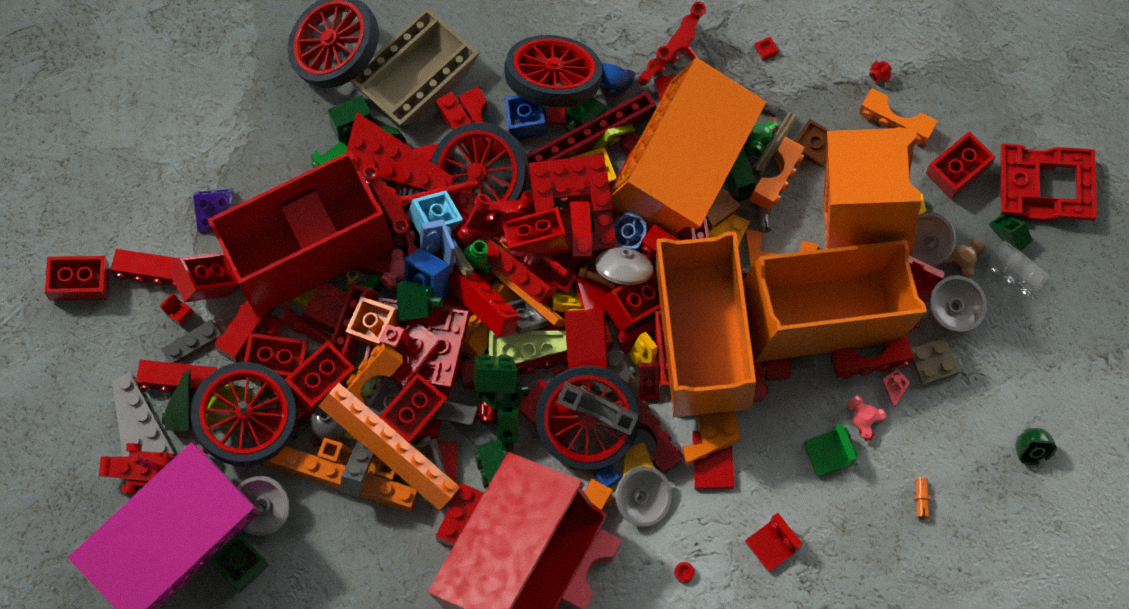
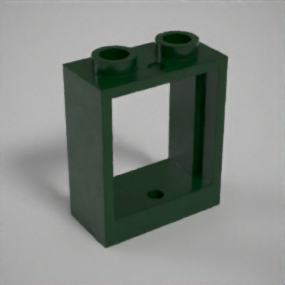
M741 149L726 177L731 194L737 202L751 198L756 184L743 149Z

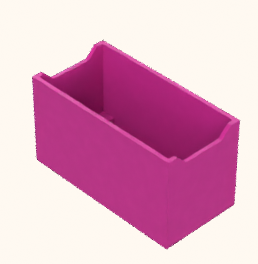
M191 442L67 558L115 609H159L196 575L215 553L238 532L240 533L261 512L205 452Z

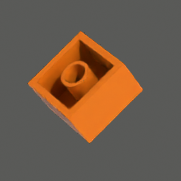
M361 296L345 332L355 340L375 347L377 345L380 346L382 343L379 339L386 325H399L400 321H397V310Z

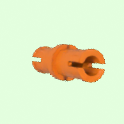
M922 477L915 479L916 495L914 496V501H916L917 505L916 518L921 519L922 516V519L929 518L928 501H930L928 478L922 480Z

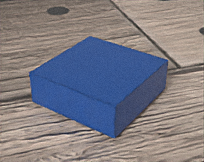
M612 464L594 473L598 482L609 488L621 480L620 475Z

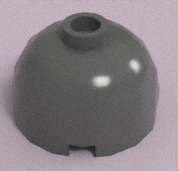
M320 407L311 413L309 420L310 428L314 436L320 439V441L323 442L324 438L339 441L345 432L347 433L346 429Z

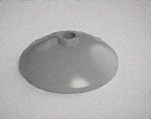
M932 212L922 213L918 217L912 257L936 267L945 262L953 252L956 242L955 230L950 221L944 216ZM934 241V245L930 246V243Z
M611 248L600 253L596 258L595 267L597 272L605 279L623 285L640 284L650 279L653 273L651 261L644 254L630 248Z
M958 275L946 277L936 284L930 295L929 305L934 319L939 325L949 331H970L981 323L986 314L987 302L985 294L981 287L968 277ZM952 304L957 306V310L952 308Z
M646 466L636 467L628 471L621 478L617 486V508L622 517L633 525L650 526L656 524L666 515L671 504L672 493L667 478L655 468ZM639 492L640 497L637 499L636 494Z
M254 476L244 480L237 486L261 512L243 529L244 531L257 536H265L276 532L284 525L289 515L290 504L285 489L277 481L266 476ZM263 500L267 502V507L263 506Z

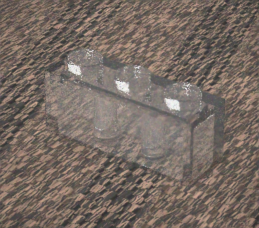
M1006 241L1002 243L988 262L995 272H1000L1008 282L1017 285L1025 295L1032 298L1038 294L1051 276Z

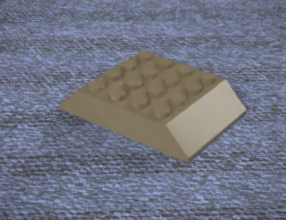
M426 8L375 53L367 67L350 82L401 127L415 123L436 104V99L447 94L468 74L479 53Z

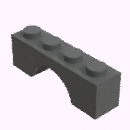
M565 382L557 400V403L596 417L611 427L631 435L638 419V413L568 382Z
M357 441L341 476L340 493L358 498L364 488L371 461L376 456L360 441Z

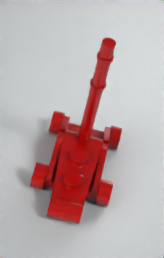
M700 1L693 3L690 8V15L683 17L680 23L681 26L665 46H660L657 49L656 58L648 62L647 70H644L638 78L639 85L646 86L655 74L661 75L667 69L666 66L669 63L673 65L680 59L679 56L682 53L692 61L696 57L699 58L690 43L695 37L694 30L698 20L706 12L704 3Z
M372 165L366 166L362 173L376 202L395 233V245L399 248L407 246L408 256L418 250V248L413 243V241H416L413 229L410 230L408 226L411 223L409 214L404 212L403 207L409 205L413 199L438 192L447 191L448 194L478 187L477 180L417 194L399 196L394 188L387 186L378 176L376 167Z
M524 191L520 200L491 202L488 196L478 194L474 201L475 206L465 225L461 226L458 231V236L465 241H471L474 234L487 235L492 238L498 237L500 233H504L503 221L535 213L533 193ZM493 212L489 218H486L489 213ZM535 253L539 259L546 262L562 277L568 275L569 272L562 267V264L556 262L548 254Z
M127 443L126 452H129V456L100 457L98 476L127 479L126 485H122L121 493L135 495L138 492V487H144L178 454L142 452V444ZM202 449L208 456V452L205 449Z

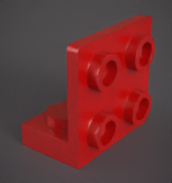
M778 512L771 517L769 523L745 540V543L768 572H771L798 552L803 544Z

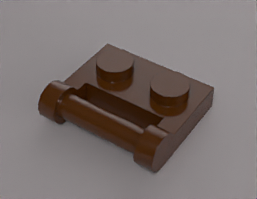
M596 257L587 259L583 267L580 268L578 277L599 282L614 290L618 283L605 279L597 272L595 267Z

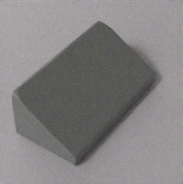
M446 401L435 414L434 419L475 426L478 407Z

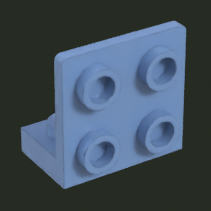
M444 219L421 223L419 248L429 253L440 251L443 260L450 264L449 273H453V265H456L455 253L457 252V245L451 239L450 227L446 226Z

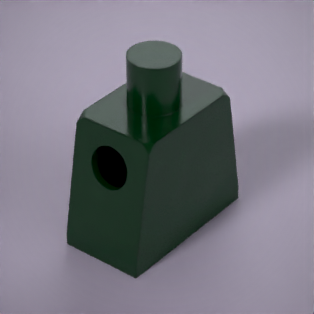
M592 97L584 103L567 107L565 120L568 121V124L564 129L570 132L607 112V106Z
M402 281L397 284V321L426 318L433 315V308L442 309L443 297L433 296V287L408 281Z
M516 383L515 393L479 392V397L492 409L497 410L519 406L521 404V397H527L529 390L527 385Z
M519 406L503 408L498 411L497 440L500 439V442H502L503 451H513L514 443L518 440Z

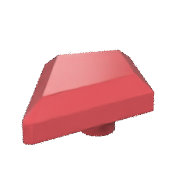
M898 368L882 380L892 405L896 406L910 382Z

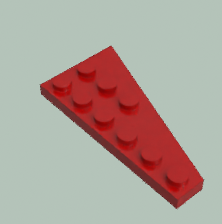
M356 112L346 153L351 151L361 172H363L366 166L372 165L377 168L379 177L426 190L453 185L454 176L414 151L374 122L365 118L359 112Z

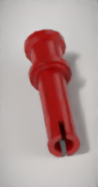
M288 308L283 313L280 319L281 323L294 328L295 332H302L322 345L327 341L331 342V336L309 324L305 317H300L293 313L292 309Z

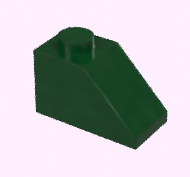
M1000 215L989 223V226L1005 245L1016 251L1026 248L1033 241L1027 224L1011 216Z

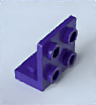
M234 189L198 191L193 194L198 232L213 231L207 219L233 207Z

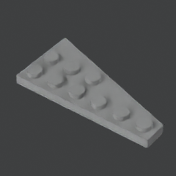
M128 372L113 380L112 384L123 457L129 456V452H126L127 443L142 444V452L173 453L131 373ZM128 494L129 499L134 496V494Z

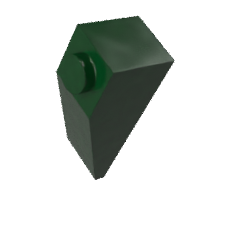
M187 369L183 373L165 413H162V424L165 425V430L189 431L192 427L191 369Z

